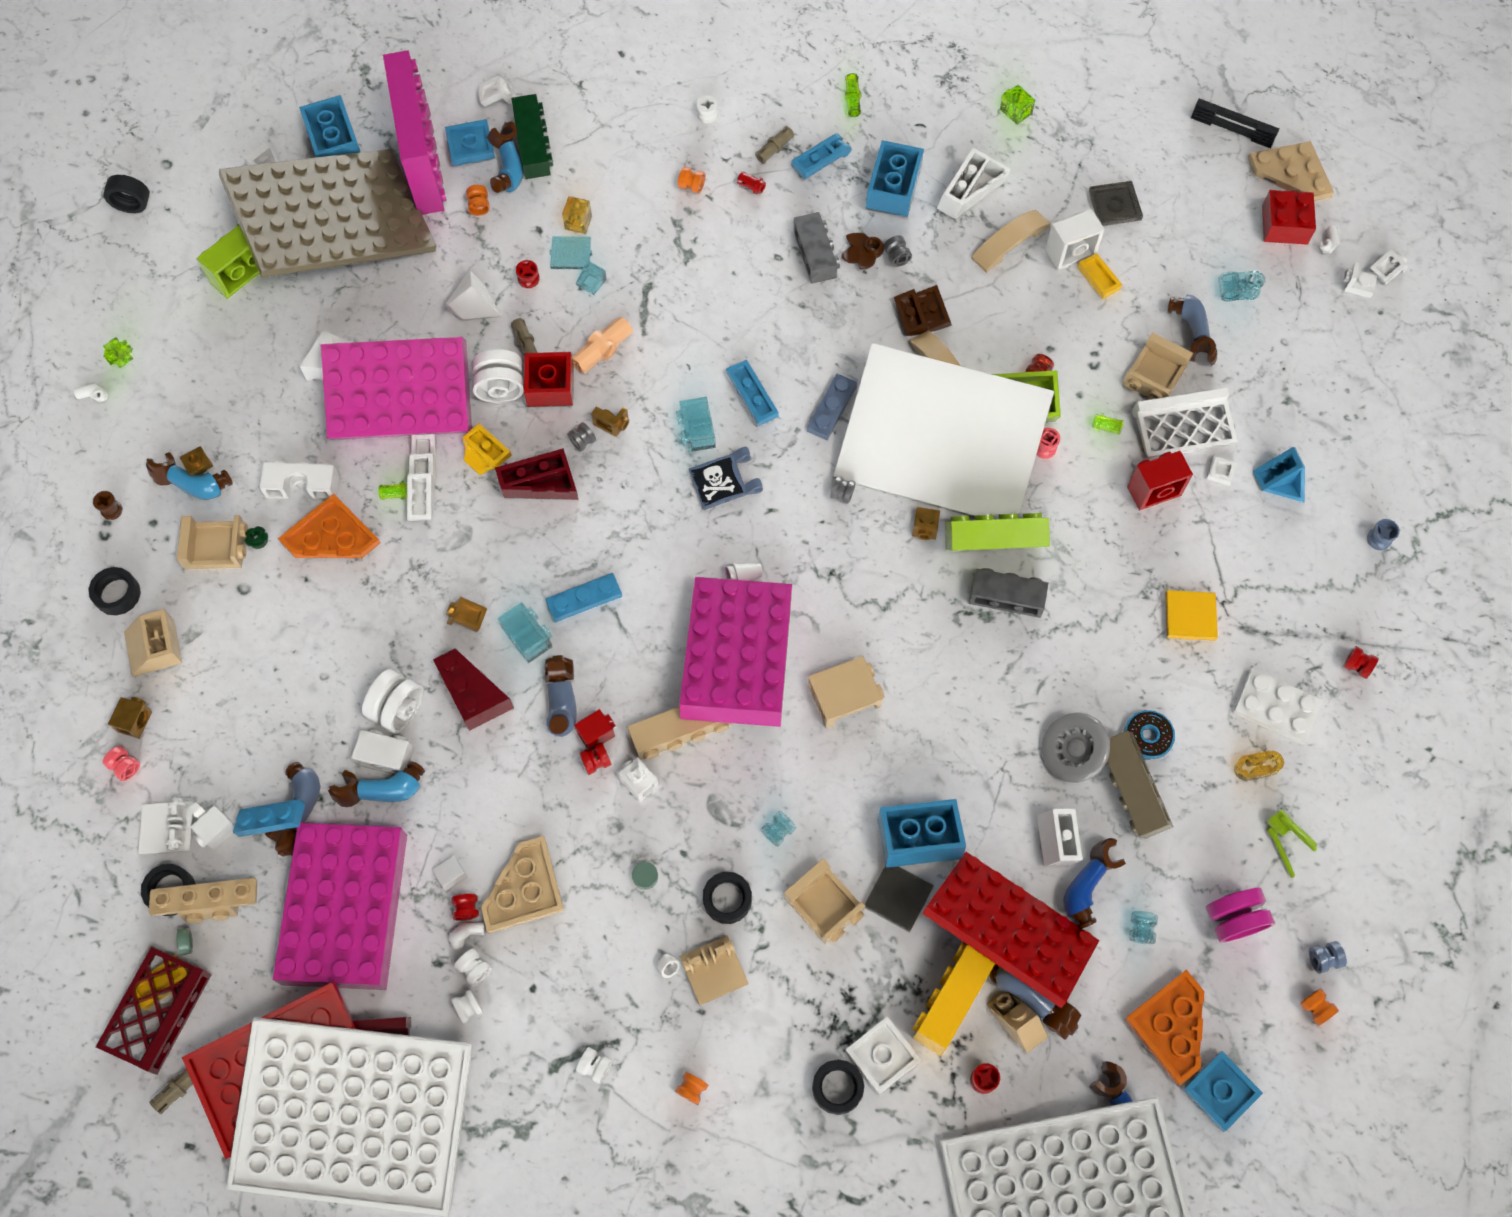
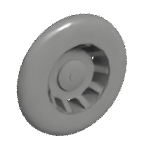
M1069 713L1059 717L1049 726L1042 741V756L1049 771L1057 778L1071 783L1084 782L1096 776L1105 766L1110 753V740L1105 727L1095 717L1085 713Z

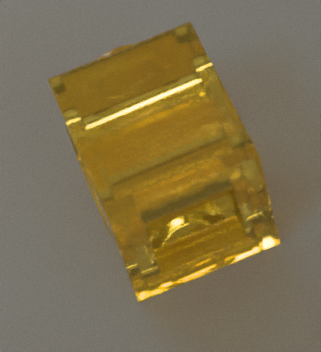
M568 196L562 212L565 230L586 234L592 218L589 200Z

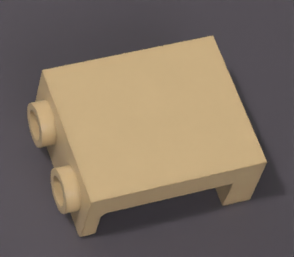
M1152 332L1131 370L1127 372L1123 385L1127 386L1131 391L1148 397L1150 400L1169 397L1186 369L1193 353Z
M234 515V521L195 522L192 516H182L177 561L184 569L242 568V561L246 558L244 539L247 537L245 534L248 530L247 523L243 521L240 515Z
M864 656L808 676L807 685L826 728L835 725L837 719L875 706L876 709L881 707L882 700L885 697L880 684L876 685L873 679L875 676L874 669L870 662L866 663Z
M824 858L784 892V899L825 945L830 941L833 943L837 942L845 934L843 929L850 923L854 926L865 916L863 911L866 905L863 902L860 903L831 872L830 865Z

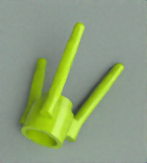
M1281 810L1267 821L1270 825L1267 832L1272 837L1290 877L1294 878L1295 873L1278 838V834L1284 837L1292 831L1312 851L1317 850V843L1296 825L1284 810Z

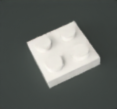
M888 1016L845 1050L878 1095L882 1094L922 1060Z

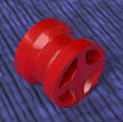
M523 260L517 264L516 275L519 285L527 289L538 285L540 276L536 263L531 260Z
M460 894L451 898V903L455 907V911L452 914L453 920L466 921L479 917V911L476 909L477 894Z

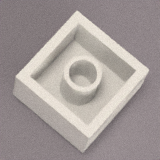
M1092 209L1085 212L1080 211L1072 217L1059 219L1052 224L1045 251L1057 270L1063 269L1097 253L1105 229Z

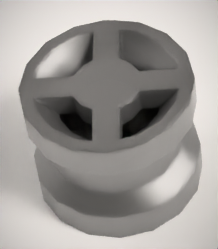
M584 422L580 423L576 430H571L567 433L572 444L580 452L585 449L588 443L592 444L596 441L594 433Z
M837 476L830 498H840L844 503L848 504L853 495L856 482L853 480L845 481L843 477Z

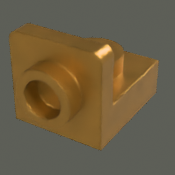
M597 406L591 413L593 425L615 437L618 436L620 431H624L629 424L628 411L624 407H622L617 416L607 409L602 410Z
M201 446L179 457L190 476L203 474L213 467L212 462Z
M917 507L912 536L918 537L921 540H936L940 510Z
M460 597L455 603L451 602L447 609L446 615L449 616L447 624L457 623L477 632L481 627L487 608Z

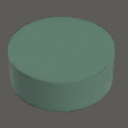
M641 862L634 867L632 879L638 888L650 889L658 881V872L653 864Z
M188 927L177 930V945L181 956L193 952V938Z

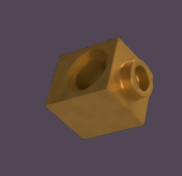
M120 697L108 725L118 733L140 739L152 711L145 706L146 702L139 698L131 697L129 700Z

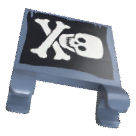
M742 447L732 454L689 468L703 510L763 491L759 478H755L744 485L736 464L750 461L751 456L748 447Z

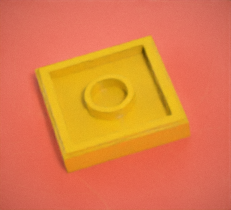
M1166 591L1167 638L1217 640L1216 593Z

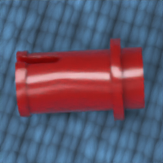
M744 171L739 174L737 184L753 190L754 194H761L766 186L763 178H756Z

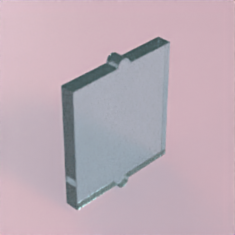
M552 236V250L549 251L551 255V269H589L590 256H592V250H590L591 237Z

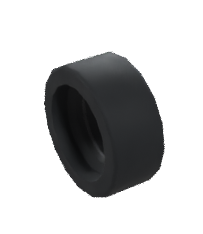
M117 174L107 179L103 197L113 208L126 213L136 214L146 209L150 191L140 180L131 176Z
M119 567L106 568L97 573L91 580L88 588L89 598L93 604L105 614L114 616L125 614L133 609L138 603L141 594L140 585L130 572ZM116 580L126 581L128 584L127 592L121 599L112 603H106L102 600V592L108 584Z
M161 864L153 868L145 876L141 884L143 903L149 908L150 891L155 889L164 877L168 875L178 876L182 880L183 886L196 884L193 876L181 866L175 864ZM176 913V914H167V915H163V916H174V915H177V913Z
M734 872L715 874L707 881L703 889V905L706 913L713 920L721 924H733L741 921L748 914L752 905V891L749 883L741 875ZM723 883L736 885L743 895L741 906L731 913H723L717 910L712 902V894L715 888Z
M837 1059L826 1062L818 1069L813 1079L812 1091L814 1099L820 1108L827 1113L841 1115L849 1113L857 1107L863 1097L865 1085L863 1076L856 1066L848 1061ZM837 1070L847 1073L854 1083L852 1097L847 1102L841 1104L832 1103L827 1100L822 1090V1083L826 1075Z

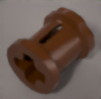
M101 491L93 498L94 507L101 512L105 519L115 520L121 516L123 507L115 500L111 492Z

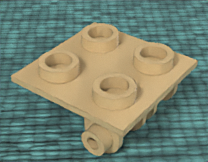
M728 935L679 956L700 1006L749 984Z

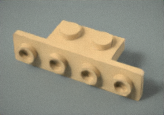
M256 878L152 889L150 891L149 914L151 916L177 913L185 922L190 924H198L206 919L224 921L229 919V917L238 916V906L254 905L257 903L258 881Z

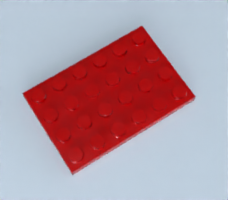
M968 852L964 853L963 858L956 864L922 913L1061 1009L1067 1002L1100 941L1092 936L1091 933L1080 929L1067 917L1059 914L1047 906L1046 903L1038 900L1022 887L1017 886L1002 876L1001 873L993 870Z
M335 981L261 1017L356 1029ZM252 1022L181 1057L225 1159L230 1158L232 1154Z

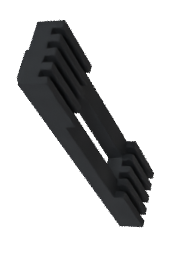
M1200 98L1191 116V119L1209 126L1214 124L1251 138L1252 142L1270 149L1280 129ZM1215 114L1220 115V116H1223V117L1228 118V119H1231V120H1233V121L1239 122V123H1241V124L1247 125V126L1252 127V128H1254V129H1256V130L1254 131V130L1249 129V128H1247V127H1244V126H1241V125H1239V124L1233 123V122H1231V121L1225 120V119H1223V118L1217 117V116H1215Z

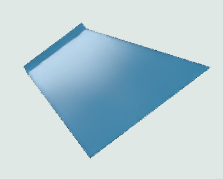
M1295 447L1288 449L1253 470L1262 491L1305 502V466Z

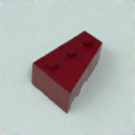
M564 448L495 467L504 498L579 500Z
M456 648L433 659L469 731L514 709L510 698Z

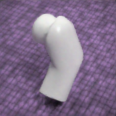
M1336 226L1327 227V239L1319 243V250L1323 254L1332 253L1340 245Z
M95 383L74 389V394L78 400L90 397L97 402H104L108 398L106 389Z
M465 922L460 924L449 934L450 947L455 950L461 949L464 945V940L468 936H485V922Z

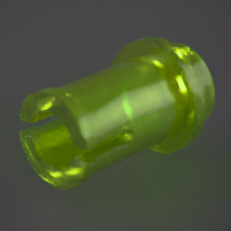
M1104 413L1096 414L1092 427L1096 428V431L1101 429L1120 435L1124 420L1104 416Z
M400 481L399 484H381L378 490L380 499L401 498V500H405L407 498V483Z

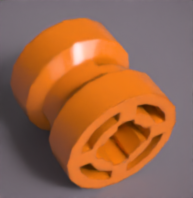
M684 166L679 174L678 187L682 189L689 187L692 192L699 194L705 183V172H693L691 168Z
M478 184L469 186L466 189L469 213L475 216L487 214L490 210L489 201L487 200V188Z
M1321 988L1300 1003L1305 1011L1312 1012V1020L1317 1026L1322 1025L1339 1012L1334 1003H1329V1001L1325 1000L1326 994Z

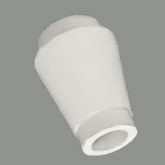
M731 563V566H727L725 569L726 579L752 581L763 575L760 563Z

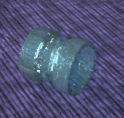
M778 811L773 816V821L765 823L760 830L772 844L779 847L784 842L786 834L791 835L796 830V826L782 811Z
M1132 912L1131 922L1134 926L1129 932V940L1141 944H1155L1157 935L1153 927L1158 924V916L1150 912Z

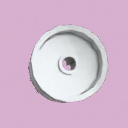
M492 349L480 352L473 358L472 386L473 393L478 399L490 403H507L522 396L524 392L523 362L518 354L509 350Z
M387 669L375 679L369 688L362 705V715L374 723L381 722L382 727L393 734L399 733L411 722L417 713L424 696V688L412 679L405 680L403 674L393 669Z

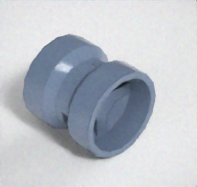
M1382 519L1369 532L1367 541L1376 550H1386L1398 537L1400 529L1394 521Z
M1337 941L1327 943L1326 947L1315 946L1309 949L1311 964L1319 974L1328 972L1332 967L1336 969L1343 968L1347 964L1344 949Z

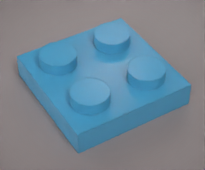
M487 119L445 127L453 166L495 158L493 145L487 139L490 132Z
M1223 1051L1219 1052L1183 1088L1188 1096L1223 1132L1227 1131L1263 1094Z

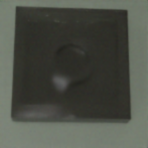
M1132 181L1091 186L1089 188V195L1095 214L1102 226L1142 220L1143 214Z
M885 865L865 903V909L910 933L934 885L899 866L886 868Z

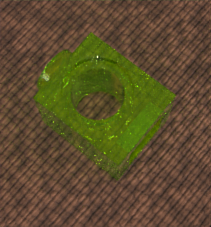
M1016 85L1014 88L1008 89L1003 93L1000 110L1015 124L1018 125L1033 114L1036 100L1020 85Z

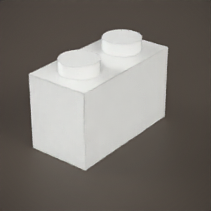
M370 729V732L360 731L351 759L357 766L394 775L396 772H403L405 768H408L407 765L411 760L414 748L406 737L394 735V737L384 736L383 732L375 729Z
M1051 809L1037 815L1044 866H1067L1082 861L1075 809Z

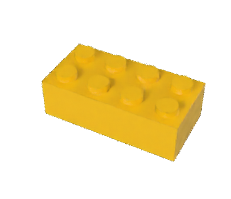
M962 942L952 959L956 965L954 967L949 965L939 982L943 986L942 989L936 988L927 1002L926 1007L930 1010L927 1014L922 1011L912 1028L916 1032L913 1039L939 1056L948 1048L995 965L990 959Z

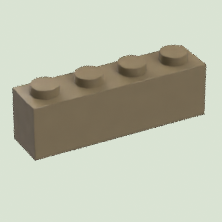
M1127 730L1109 738L1110 753L1105 765L1109 764L1112 771L1109 774L1111 782L1115 788L1119 787L1122 794L1119 800L1123 809L1129 811L1132 820L1129 823L1134 834H1139V837L1147 839L1173 828L1174 826L1134 734Z

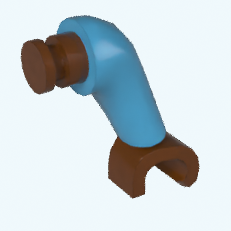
M512 121L504 122L500 133L496 128H493L487 136L489 142L499 149L503 166L499 174L490 180L491 187L496 193L502 190L507 192L516 190L523 179L521 161L512 142L517 134V128Z
M170 452L165 454L167 462L154 463L153 459L149 458L146 460L148 473L156 484H173L198 499H214L221 496V490L225 489V485H233L232 479L226 470H222L220 475L218 473L211 475L207 472L190 476L187 470L176 465L174 457Z
M410 761L407 765L408 768H405L403 772H396L394 776L388 779L360 780L359 782L355 774L344 770L342 776L347 785L344 787L329 786L328 792L332 800L341 807H352L360 800L401 802L408 800L419 790L420 784L418 781L420 776L425 773V770L418 763Z

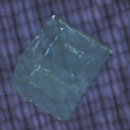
M587 261L577 279L576 285L595 295L607 280L606 271Z

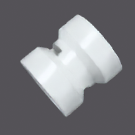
M474 948L464 953L454 965L459 973H465L466 980L472 987L484 980L492 970L487 962L479 960L480 954Z
M588 1047L577 1065L576 1072L583 1076L589 1075L592 1081L600 1085L607 1076L613 1060L606 1056L601 1057L597 1055L596 1050Z

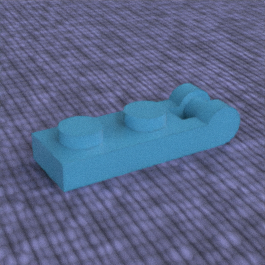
M836 133L793 159L791 166L805 180L840 157L848 156L852 148L848 143H844L842 141L843 138Z

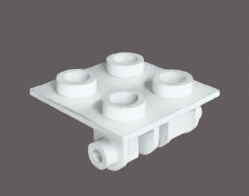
M172 798L170 803L142 804L138 854L191 851L192 829L190 827L193 824V814L188 808L194 801L182 802V798Z

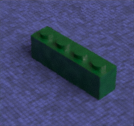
M536 94L512 97L525 179L550 176V166L554 165L552 154L547 153L546 150L550 149L549 137L544 136L543 133L547 132L546 121L541 119V116L544 115L542 102L538 103Z

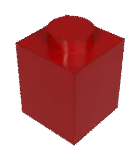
M600 709L574 724L577 734L588 750H592L595 745L601 742L604 744L615 737L613 728L616 725L609 714L604 716Z

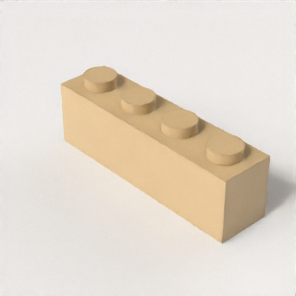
M679 706L629 725L627 728L638 758L640 760H652L658 757L660 752L665 750L675 751L688 741L698 742L703 740L706 734L714 731L716 733L724 732L732 723L680 719Z

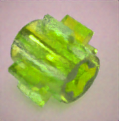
M115 337L109 343L103 345L105 349L103 357H105L110 365L118 364L119 368L133 360L131 356L133 348H131L126 340L119 342L117 337Z

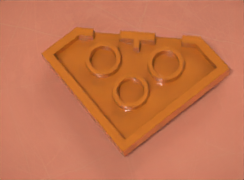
M332 494L278 538L280 543L295 558H363L381 543L335 494Z
M1187 969L1124 1019L1177 1086H1180L1201 1069L1202 1006L1205 991Z

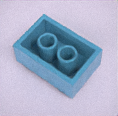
M341 95L299 107L316 158L361 152Z
M881 141L867 191V209L908 217L922 167L923 148Z
M956 799L880 807L877 822L886 868L963 858L966 842Z

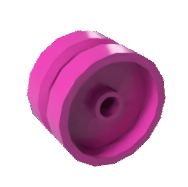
M1260 887L1229 894L1205 906L1211 920H1226L1214 929L1220 943L1256 934L1276 924L1270 910H1256L1266 902Z

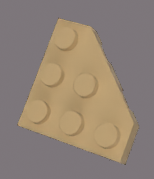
M1311 141L1250 153L1248 157L1255 176L1261 179L1266 177L1275 181V185L1287 191L1314 192V201L1331 198L1334 194Z
M544 835L520 842L517 845L514 855L495 882V887L489 897L482 904L481 910L488 934L565 911Z

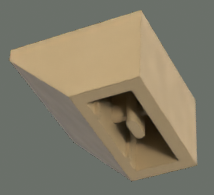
M165 609L140 615L124 631L133 677L182 663L175 622Z

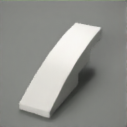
M435 434L411 435L409 474H407L408 521L432 520L436 476Z

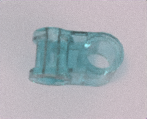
M1258 271L1226 272L1218 277L1221 299L1227 302L1256 299L1260 295V288L1265 284L1264 275Z

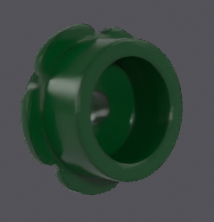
M263 527L250 528L245 533L247 535L244 539L246 545L254 549H261L266 546L268 533L265 532Z

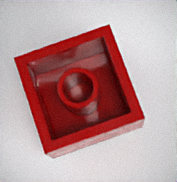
M1269 190L1262 205L1264 242L1308 245L1316 230L1314 192Z
M571 352L525 353L524 396L527 407L573 406L574 364Z
M1181 451L1174 453L1166 452L1157 459L1151 461L1146 459L1138 463L1127 488L1140 511L1182 496L1193 473Z

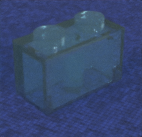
M707 397L679 401L680 410L676 411L678 425L683 424L684 430L680 431L682 445L687 444L688 453L716 448Z
M522 602L497 618L502 630L528 664L552 648L550 641L552 634L545 625L540 626L536 621L539 619L537 614L531 607L527 609Z

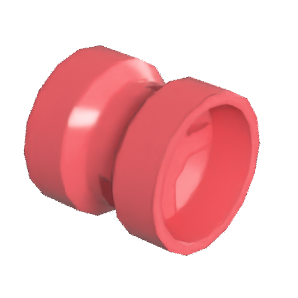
M1050 427L1043 429L1036 454L1038 457L1048 459L1055 455L1060 442V435L1055 429Z
M122 746L111 749L102 761L107 769L114 771V775L120 781L130 779L140 768V763L134 757H129V752Z

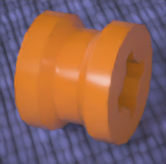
M685 1072L682 1076V1084L677 1086L674 1092L686 1100L699 1105L701 1101L700 1095L702 1091L707 1090L709 1085L696 1076Z

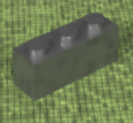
M819 212L794 217L793 231L811 284L837 278V269L840 268L838 256H834L833 240L827 236L828 227L826 220H822Z
M989 568L976 569L969 604L1041 618L1045 609L1049 582H1044L1036 577H1019L1015 573H998Z

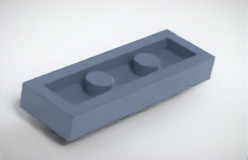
M836 373L807 426V432L828 441L857 387L856 381Z

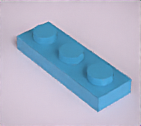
M747 360L726 369L728 377L758 426L779 417L778 410Z
M611 573L548 597L546 602L556 623L621 598L622 592L614 574Z
M300 799L240 809L233 833L243 837L299 827L305 803Z

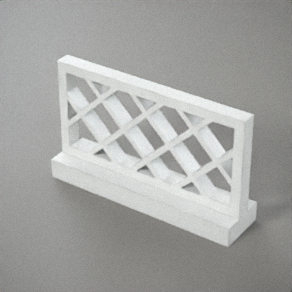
M1228 388L1137 402L1132 409L1133 417L1137 418L1146 459L1159 457L1166 452L1174 453L1181 451L1186 453L1237 444L1238 440L1227 401L1229 397ZM1222 406L1224 416L1221 420L1209 413L1212 408ZM1190 411H1197L1203 415L1199 424L1187 417ZM1174 414L1181 419L1177 427L1165 421L1168 415ZM1152 418L1159 424L1152 431L1145 426L1144 419ZM1205 418L1217 424L1212 433L1201 426ZM1183 421L1195 428L1190 437L1179 430ZM1161 425L1173 432L1168 440L1156 433ZM1219 427L1228 431L1230 439L1222 440L1215 435ZM1197 430L1209 437L1206 443L1200 444L1192 439ZM1175 434L1186 440L1183 447H1177L1170 442ZM1152 438L1164 444L1161 450L1151 451L1149 442Z

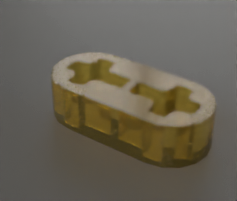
M1276 751L1246 755L1237 761L1234 766V773L1239 779L1244 781L1273 776L1283 768L1284 759ZM1268 759H1270L1271 762H1276V765L1273 768L1271 765L1263 766L1262 764H1264ZM1244 764L1247 767L1256 766L1249 773L1241 768Z

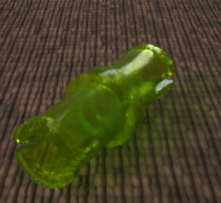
M855 73L845 76V99L847 100L850 117H858L861 114L860 99L862 94L859 90V77Z

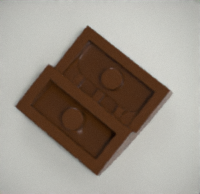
M937 285L917 293L915 289H912L894 297L907 336L920 335L926 331L933 332L952 326Z

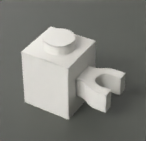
M636 758L634 761H627L621 767V772L618 773L620 781L639 802L659 787L658 779L639 758Z
M194 802L188 808L198 819L190 828L196 833L193 838L201 847L205 848L208 845L215 851L234 834L233 829L235 825L216 806L206 811L201 805Z

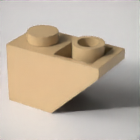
M1004 991L987 1004L1011 1039L1026 1053L1048 1038L1038 1015L1015 995Z

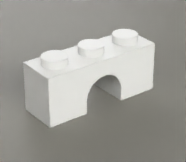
M282 461L264 462L259 488L266 498L289 499L291 489L296 484L307 483L306 489L312 500H326L332 494L337 496L340 475L334 465L325 462L319 464H308L306 462L284 463Z

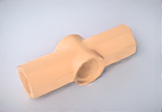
M618 317L602 332L599 330L595 331L589 337L587 345L572 357L575 369L580 374H585L601 359L608 360L615 353L617 346L633 333V329L628 321L623 317Z

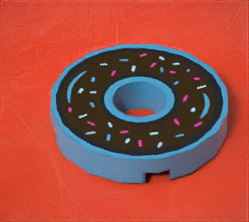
M1144 710L1135 713L1127 721L1124 731L1128 730L1134 734L1144 760L1164 757L1171 750L1175 741V730L1171 722L1163 714L1156 711ZM1151 730L1155 734V740H1146L1143 736V731Z

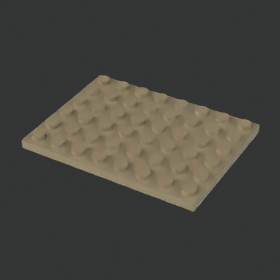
M392 149L219 169V177L261 277L436 251L435 241L421 211L416 208L411 190Z

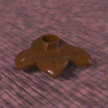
M850 233L846 235V239L851 247L842 254L841 258L848 263H858L861 270L868 269L875 264L876 258L883 254L884 244L877 237H868L864 233Z

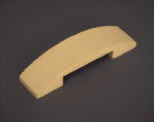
M1037 210L1022 214L992 235L972 255L971 259L987 273L1002 262L1005 254L1030 236L1035 238L1050 227L1051 223Z
M926 331L909 340L910 345L918 355L961 366L944 343L930 331Z

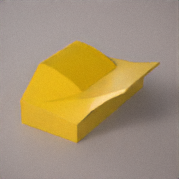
M480 423L462 437L465 446L463 460L479 475L489 470H495V467H499L512 456L511 451Z

